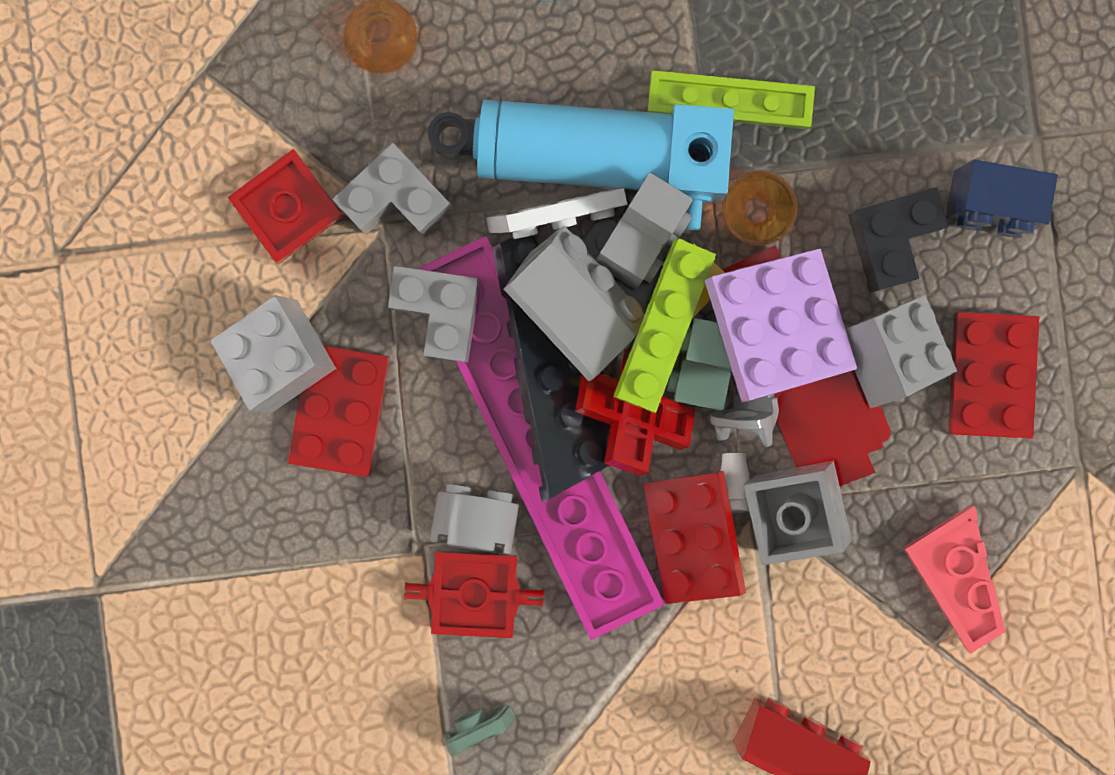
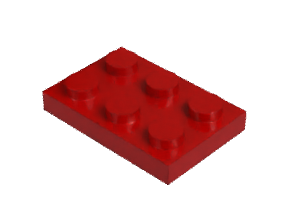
M954 313L952 360L957 372L951 374L948 434L1033 439L1040 316Z
M324 346L336 369L299 394L288 464L370 477L390 357Z
M724 471L644 483L643 487L665 604L735 597L745 594L746 588Z

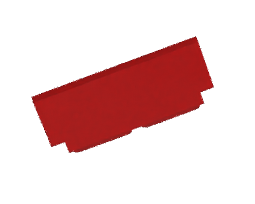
M776 245L722 270L727 273L782 258ZM855 370L774 393L779 408L776 424L795 467L834 461L839 486L876 473L868 453L884 448L882 443L889 439L891 430L881 406L870 408Z

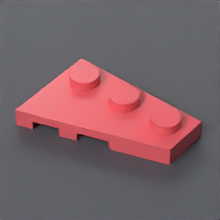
M969 505L902 547L964 648L970 654L1006 632L995 586L991 582L986 561L987 553L984 542L981 540L977 524L978 516L974 505Z

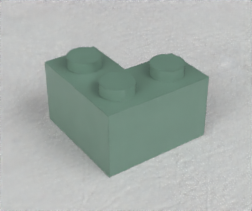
M693 318L679 351L681 352L679 367L672 369L666 391L673 392V401L723 411L732 369L720 329L716 322Z

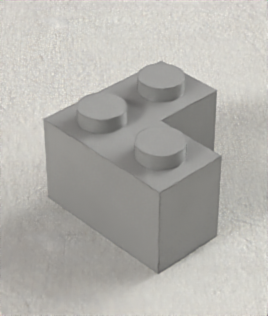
M394 143L386 148L332 199L365 234H368L397 207L414 227L425 236L453 209L445 197Z
M649 173L596 261L600 265L605 266L612 273L613 277L636 290L643 279L650 283L663 261L657 258L663 246L670 249L673 240L680 238L693 217L686 213L693 199L654 174Z
M394 266L388 308L396 311L429 315L423 356L468 363L480 288L479 279Z

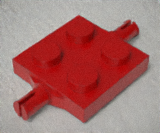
M436 551L434 574L430 583L405 582L404 591L406 592L404 593V600H429L428 603L432 612L431 634L513 638L514 617L519 605L543 607L544 589H520L517 579L518 555Z

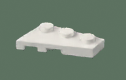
M624 188L613 189L562 200L553 205L546 204L521 209L518 213L499 214L486 217L489 233L512 232L513 238L517 239L538 234L537 226L547 223L552 224L553 230L560 229L562 226L576 225L577 216L589 213L591 220L614 216V208L627 205Z

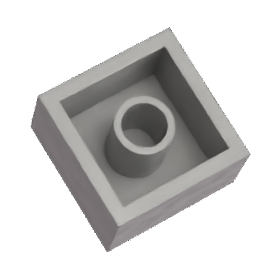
M275 295L211 340L249 411L272 413L336 369L299 302L295 299Z
M925 295L889 308L845 328L857 366L855 372L870 408L908 397L957 372L951 352L946 346L936 322L935 314L930 308Z
M834 461L754 475L743 485L762 565L843 553L852 541Z

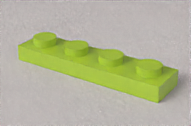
M652 70L647 112L672 114L675 104L734 109L733 122L809 130L812 123L815 86Z
M679 238L673 240L614 393V398L656 413L716 254Z

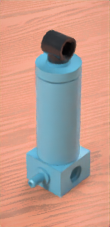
M484 99L480 118L464 119L459 114L452 112L441 113L436 116L429 125L428 138L436 153L443 158L452 160L459 159L462 156H472L473 159H477L478 178L639 190L648 174L652 173L693 199L686 213L693 217L685 229L699 230L701 228L702 203L720 204L728 193L734 109L675 104L672 114L512 101H502L501 103L499 100ZM456 127L461 130V138L458 143L452 146L440 143L439 137L445 128ZM691 149L702 150L707 156V161H694L688 151Z

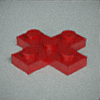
M633 345L624 350L619 380ZM599 373L594 379L588 381L582 374L575 412L611 425L604 464L641 476L649 472L654 441L679 450L690 447L695 416L694 408L662 396L656 413H652L614 398L619 380Z

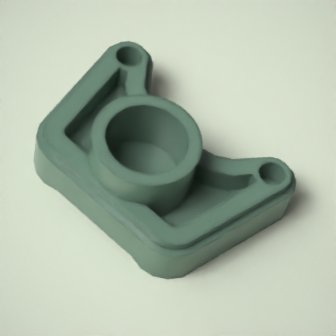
M507 704L499 706L487 715L483 708L473 710L454 721L456 729L444 733L442 741L449 754L455 756L471 746L504 732L509 728L515 716Z

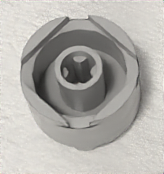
M447 484L445 492H437L429 542L438 544L439 536L448 537V546L493 552L495 545H503V554L511 555L519 505L511 503L512 494L488 491L487 498L471 496V488Z

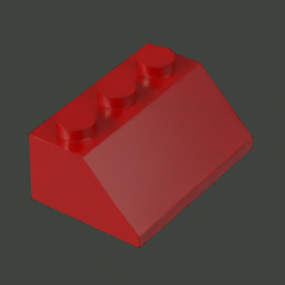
M768 697L766 703L754 698L733 739L743 760L772 775H868L871 763L867 756L861 752L864 746L843 734H841L839 740L826 734L827 727L808 716H804L802 721L788 714L790 711L789 707Z

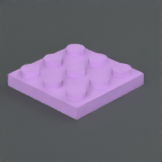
M821 249L723 273L705 280L742 403L857 369Z

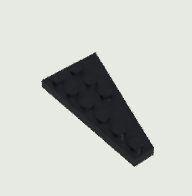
M534 235L517 239L512 237L499 243L492 250L501 296L506 298L510 321L506 323L509 337H514L517 352L514 364L525 421L531 425L535 448L531 449L534 465H539L542 481L539 493L541 502L610 466L604 464L611 425L575 412L582 373L504 290L528 254L539 245Z

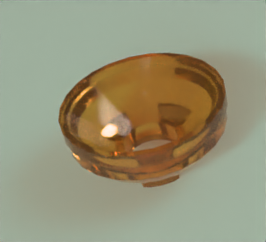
M392 0L364 1L349 14L343 31L346 51L353 62L360 68L376 74H388L405 66L412 58L418 42L417 28L410 13ZM374 20H383L390 26L389 36L383 42H372L366 36L367 26Z
M756 170L739 176L729 186L728 193L722 203L723 219L728 230L737 239L750 245L763 246L779 241L790 231L797 217L798 204L792 187L784 178L770 171ZM760 199L767 204L769 214L765 221L754 223L747 218L745 206L750 200Z

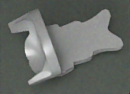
M737 389L732 409L710 414V423L714 426L718 441L729 439L730 428L757 433L765 447L771 446L772 430L775 427L779 413L777 398L774 394L742 403Z

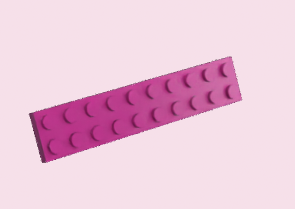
M487 236L418 268L419 270L478 278L480 281L468 363L456 361L590 640L664 606L665 604L600 471L551 499L541 502L539 487L542 486L539 465H534L531 449L535 448L531 425L525 421L514 364L517 352L514 337H509L506 323L510 321L506 298L501 296L493 250Z

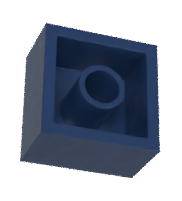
M974 159L953 172L946 219L956 220V227L967 230L979 231L982 226L997 228L998 235L1021 238L1022 233L1033 234L1035 229L1049 225L1058 174Z

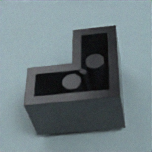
M937 187L861 208L848 215L870 293L920 279L909 240L948 228Z

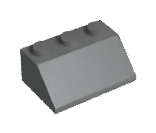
M562 226L528 254L504 288L510 297L588 381L594 379L636 337L645 315L637 300L628 296L615 282L612 273L605 266L600 265L587 251L584 242L578 236L572 234L565 226Z

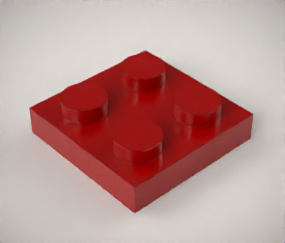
M294 149L228 196V199L276 264L282 263L344 217Z

